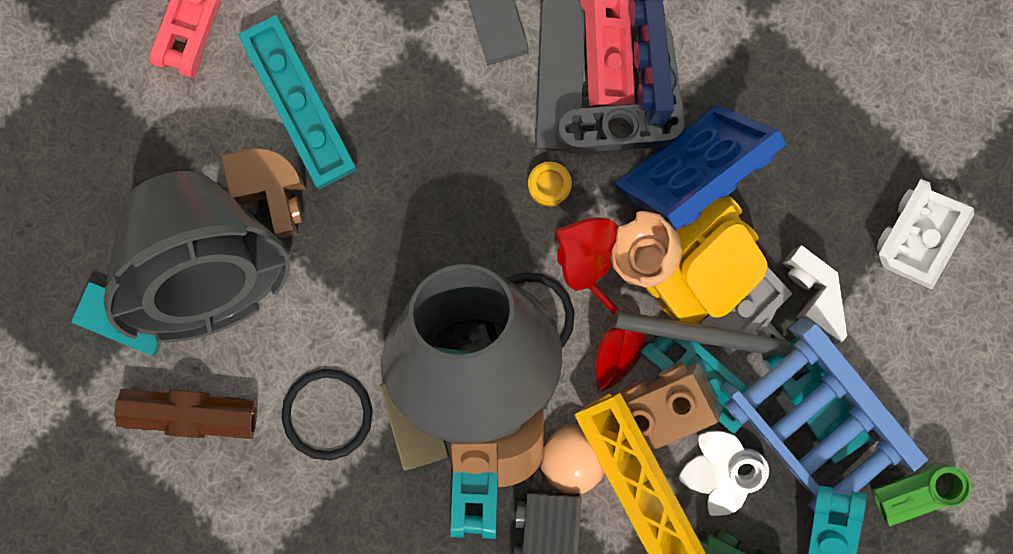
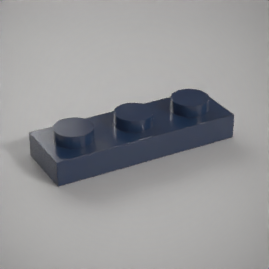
M631 0L630 21L632 26H638L639 41H636L634 46V62L636 68H642L643 84H640L638 88L639 108L641 111H646L647 125H665L674 112L663 0Z

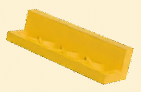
M611 393L604 395L575 413V418L595 452L600 465L647 553L706 554L621 393L613 396Z

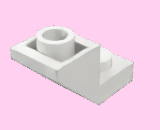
M801 245L793 249L782 264L790 269L788 276L796 284L806 290H810L813 286L817 291L796 318L800 319L803 317L817 323L833 344L842 343L847 337L838 272Z

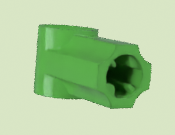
M933 463L920 472L872 488L878 510L885 524L890 527L945 506L957 507L963 504L970 496L971 483L967 474L960 468L943 463ZM949 473L953 480V487L948 494L939 496L935 487L936 480L942 474Z

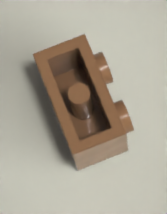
M683 362L674 364L659 373L661 379L645 385L643 380H640L619 391L651 451L718 423L723 410L699 362L685 367Z

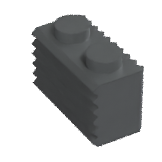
M527 491L526 501L517 500L515 528H524L523 546H514L513 554H578L582 497L580 495Z

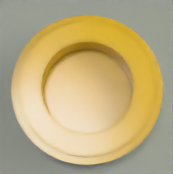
M543 162L537 165L531 171L528 179V190L531 197L538 204L549 207L559 205L565 201L572 186L568 170L556 162Z

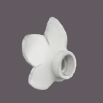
M707 430L698 435L699 446L703 454L696 455L683 466L678 476L680 482L690 489L709 494V514L711 516L731 514L740 509L748 493L759 490L766 483L769 476V467L762 454L753 449H744L734 434L720 430ZM741 465H753L752 471L748 475L738 474V469Z

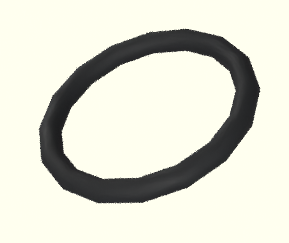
M523 272L507 277L506 279L514 284L524 281L540 282L553 289L559 296L566 313L565 327L560 335L563 348L574 327L575 312L569 294L557 281L544 274ZM484 320L489 339L493 343L499 337L494 323Z
M321 369L305 374L291 386L283 400L281 420L287 438L298 451L312 459L331 461L348 456L362 445L371 429L373 410L367 391L357 379L340 370ZM322 378L339 379L351 386L360 397L364 411L362 426L355 439L345 447L333 451L315 450L304 444L294 432L290 418L292 403L298 392L308 383Z

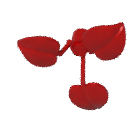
M596 217L581 220L557 229L555 233L560 245L557 252V262L562 266L563 277L568 287L577 291L589 288L602 304L615 315L616 310H619V308L595 282L604 277L609 270L611 251L616 242L618 225L615 221L608 218ZM611 328L605 333L596 357V386L598 390L603 392V390L611 388L625 378L633 369L641 356L639 350L645 344V333Z

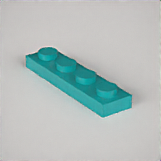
M274 15L239 33L238 36L316 188L320 190L357 171L278 16Z

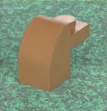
M248 149L221 155L229 195L239 204L267 198L275 235L281 239L299 235L297 224L303 222V214L298 197L291 198L290 193L305 190L306 185L294 166L280 154L266 149Z
M544 409L542 412L539 410L533 417L520 425V430L504 438L485 443L451 442L453 472H467L470 474L498 472V487L515 485L529 478L538 469L543 458Z

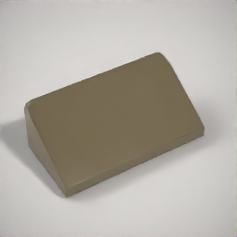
M380 384L403 470H410L448 458L444 440L432 437L413 426L411 421L393 403L386 384Z

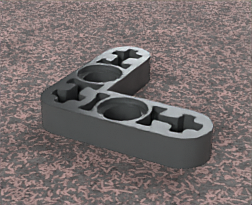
M667 25L666 33L674 112L666 123H672L673 126L670 127L666 134H663L661 127L647 125L646 111H641L639 104L573 109L562 116L556 128V139L562 149L569 153H590L664 147L679 137L684 128V113L674 41L671 30ZM637 28L632 37L633 71L638 101V88L640 84H643L642 68H636L634 62L635 42L639 41ZM613 118L627 120L631 126V135L623 139L613 136L609 131L608 122ZM596 120H600L599 135L601 140L596 139L598 131L585 132L581 141L575 140L573 133H566L570 129L572 122H577L580 129L587 130L593 129Z

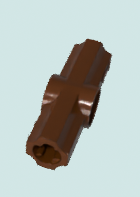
M120 389L115 403L114 416L116 418V427H124L125 429L165 431L164 435L205 438V435L253 439L258 412L257 401L233 397L209 396L210 393L189 392L185 390H169L168 393Z

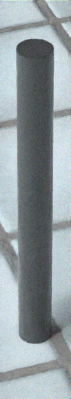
M616 310L613 319V328L782 358L789 355L792 348L791 341L620 310Z

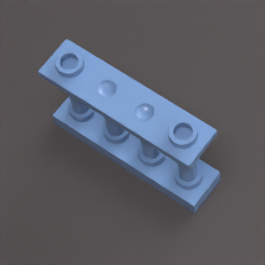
M803 317L788 328L798 340L793 344L795 349L746 392L741 394L738 389L728 382L720 387L729 398L724 403V406L741 425L748 420L812 496L813 500L808 505L814 513L819 485L810 475L863 430L866 433L872 430L879 438L880 442L876 445L878 450L833 488L834 493L852 496V491L858 492L889 464L895 466L900 462L915 472L928 461L927 457L817 323ZM816 362L825 373L821 378L823 383L770 428L754 408L805 364L813 365ZM844 396L853 407L848 412L850 417L798 461L783 444V441L834 397L840 399ZM830 511V513L843 515L841 512Z

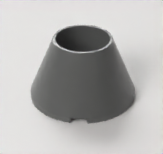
M176 171L158 175L135 187L121 204L104 294L105 312L110 324L118 332L133 339L138 337L137 333L155 335L157 342L164 343L191 340L211 335L232 327L259 311L257 303L270 291H272L273 295H277L289 275V257L283 243L210 177L192 171Z
M471 264L452 265L439 269L423 280L394 320L388 331L383 348V376L393 403L411 421L412 425L420 431L448 442H490L520 430V425L533 417L539 410L542 412L549 403L561 375V339L552 316L531 293L484 267ZM464 320H486L504 329L501 335L488 347L470 354H448L431 347L443 330Z

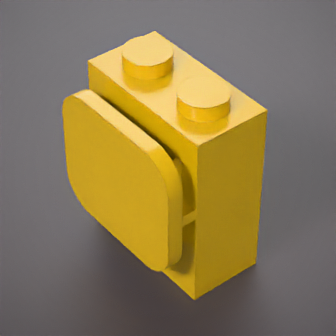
M729 195L717 198L701 211V215L697 220L676 230L681 241L682 257L674 274L659 285L645 287L662 311L673 320L698 324L708 314L712 317H722L738 305L765 276L767 261L755 243L759 240V237L747 223L740 219L739 215L742 213V209Z

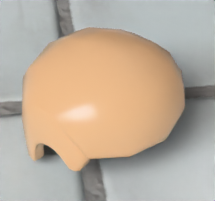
M639 211L636 213L635 220L626 225L619 226L617 229L616 242L611 251L613 268L628 284L642 287L659 285L674 274L682 257L680 237L669 222L660 214Z
M579 423L565 424L559 427L545 442L540 470L550 486L563 494L577 495L590 491L602 480L605 472Z

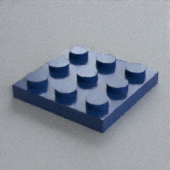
M715 105L685 128L674 142L659 148L614 184L624 198L646 212L660 214L676 231L678 228L687 226L697 220L701 215V211L717 198H722L732 193L738 186V182L753 170H758L768 165L774 159V154L787 144L778 129Z

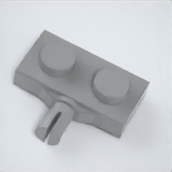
M767 266L762 281L728 314L722 317H712L708 314L698 324L786 340L770 322L776 310L792 293ZM719 347L724 354L729 356L736 350Z

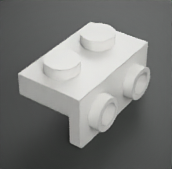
M921 179L915 190L909 189L904 194L898 208L900 216L893 228L887 227L879 239L877 250L880 251L879 258L884 268L929 289H933L973 218L974 208L932 191L930 182Z

